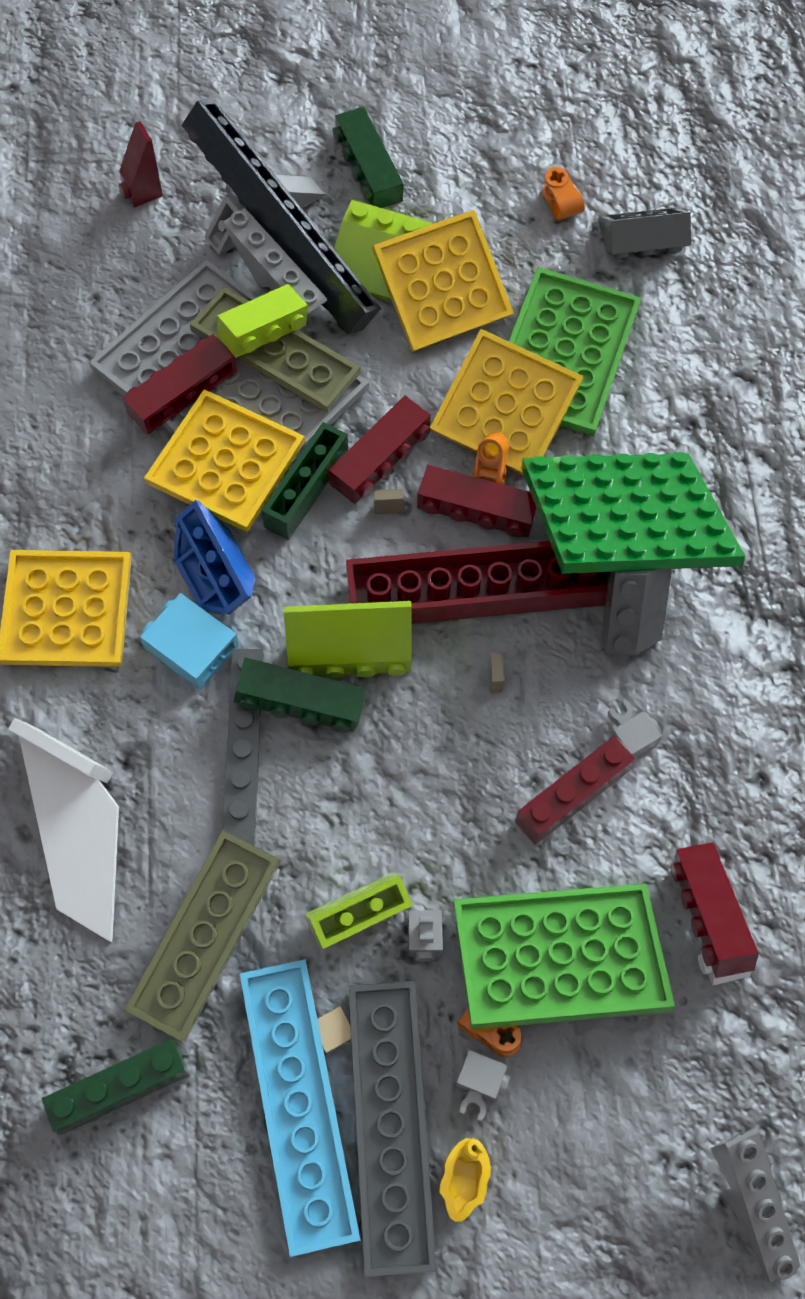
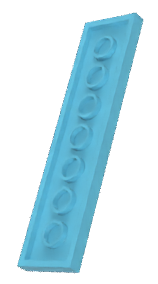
M306 959L240 973L290 1257L360 1241Z

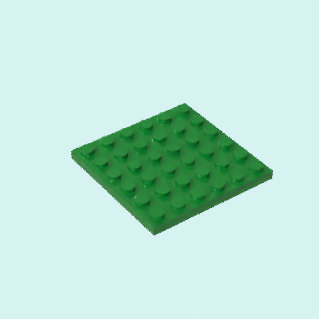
M689 453L619 454L611 456L593 454L575 457L564 455L562 457L535 456L533 458H522L521 469L562 574L743 566L745 554Z

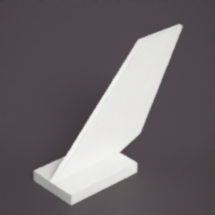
M14 718L8 729L19 735L56 909L112 942L119 806L100 781L108 783L114 772L37 727Z

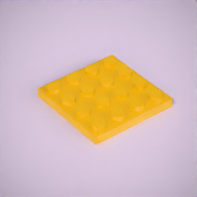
M475 209L383 241L372 247L411 352L456 337L514 314Z
M480 329L430 426V430L477 453L478 445L489 434L501 433L509 442L506 468L524 476L521 469L522 458L545 455L583 380V376ZM494 443L487 444L491 453L499 454V449Z
M204 389L145 475L144 480L147 485L189 505L195 500L200 501L218 519L248 533L304 445L305 436Z
M10 550L0 628V665L122 667L132 561L131 553Z

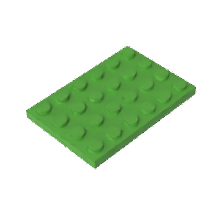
M537 267L509 342L583 376V380L560 426L595 436L642 297Z
M647 884L454 899V916L471 1030L673 1012L675 1007Z

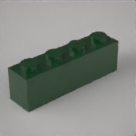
M365 107L335 115V127L332 128L334 139L337 144H341L346 163L350 162L352 166L354 180L356 182L359 181L361 184L364 200L369 201L372 206L379 208L403 202L404 183Z
M322 422L261 510L263 525L266 529L287 540L291 538L329 482L328 470L349 450L348 434Z
M245 657L233 702L238 703L240 707L247 710L262 709L270 711V714L275 717L287 718L290 716L300 719L302 723L315 726L322 724L330 726L333 731L348 733L349 731L354 732L359 723L366 688Z
M172 1038L41 1099L53 1132L63 1135L190 1076L178 1043Z

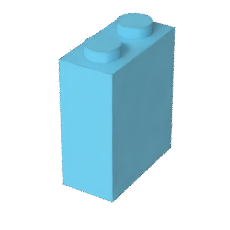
M181 593L174 600L171 599L164 605L159 617L155 621H150L144 627L140 636L145 650L199 690L230 657L232 649H237L239 646L235 632Z

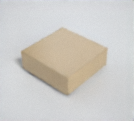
M341 1006L317 1019L322 1046L326 1054L352 1041L351 1025Z

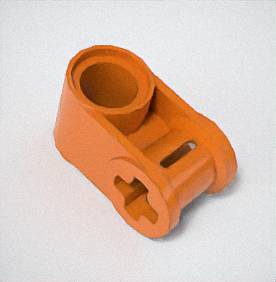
M553 167L547 170L545 174L546 184L543 187L542 196L550 207L554 218L557 221H561L584 212L583 197L579 190L576 189L568 173L560 167Z
M491 433L478 445L473 477L505 484L509 442L503 434ZM494 443L499 449V454L491 453L487 444Z
M468 1008L457 1022V1025L469 1036L483 1043L501 1057H512L521 1047L522 1033L518 1026L471 1030ZM508 1033L512 1034L513 1044L506 1042L504 1046L500 1044V1034L502 1036H506Z

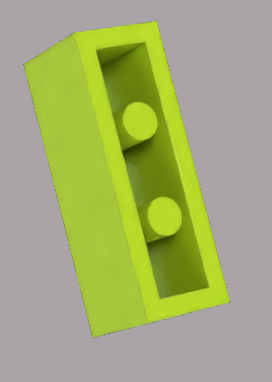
M286 284L217 315V337L237 358L306 326L308 304L289 284Z
M390 873L304 914V917L316 944L325 949L413 906L400 875Z

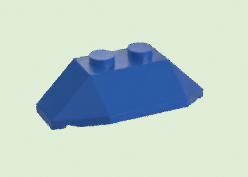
M195 500L175 517V527L177 529L174 539V562L199 607L204 610L230 615L252 597L255 575L229 528L200 501Z

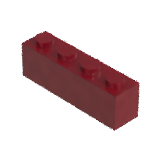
M214 334L200 340L188 352L177 356L168 366L154 372L149 379L139 386L131 388L122 397L127 414L149 435L194 403L204 389L211 391L237 372L235 356Z
M404 395L328 470L329 484L354 504L362 497H368L373 491L374 485L381 478H387L392 472L394 465L400 459H406L411 453L412 447L418 441L422 442L427 438L431 431V414Z
M428 464L417 496V508L422 509L428 514L438 513L449 516L458 522L467 521L478 524L484 529L501 530L513 537L523 536L529 538L537 511L532 494L529 491Z
M614 735L519 809L515 818L516 824L534 845L538 844L629 772L636 758Z
M714 842L676 849L675 861L671 863V874L674 882L680 883L682 888V904L686 910L690 909L693 917L691 918L693 933L696 938L700 937L702 941V956L707 967L711 966L715 978L755 971L759 952Z

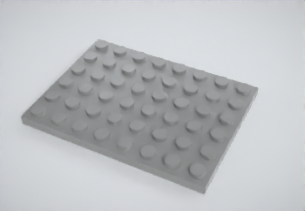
M206 259L89 361L90 367L123 395H126L131 388L145 382L154 372L162 370L172 363L177 356L185 354L197 342L204 339L191 331L190 323L223 286L248 301L257 297ZM235 358L237 372L209 392L304 435L305 443L295 457L296 459L322 422L329 425L335 422L369 389V382L359 375L327 413ZM194 403L162 426L174 434Z

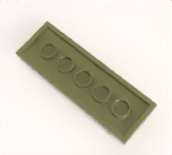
M223 286L190 323L191 331L204 339L212 334L217 337V315L248 302V300ZM299 330L288 333L274 342H269L250 353L237 357L240 361L327 413L360 375V367Z
M222 830L124 1011L177 1040L186 1042L281 860Z

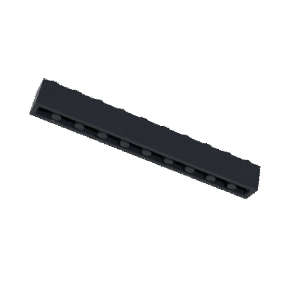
M215 99L198 100L181 125L188 133L190 140L204 153L206 160L219 172L222 180L234 191L240 203L246 206L254 219L326 297L327 301L321 305L334 317L339 328L345 331L347 335L362 331L381 310V307Z

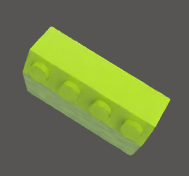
M351 200L342 220L334 249L371 296L392 302L374 256L373 245L434 223Z
M411 601L284 607L289 669L317 676H326L330 679H339L344 677V675H357L358 677L367 678L380 673H387L390 676H401L406 672H411Z

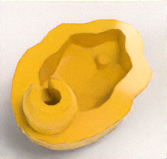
M466 1138L459 1142L451 1150L444 1163V1175L439 1192L444 1199L448 1216L455 1222L464 1221L475 1207L484 1203L487 1183L491 1176V1166L487 1151L481 1142L474 1138Z

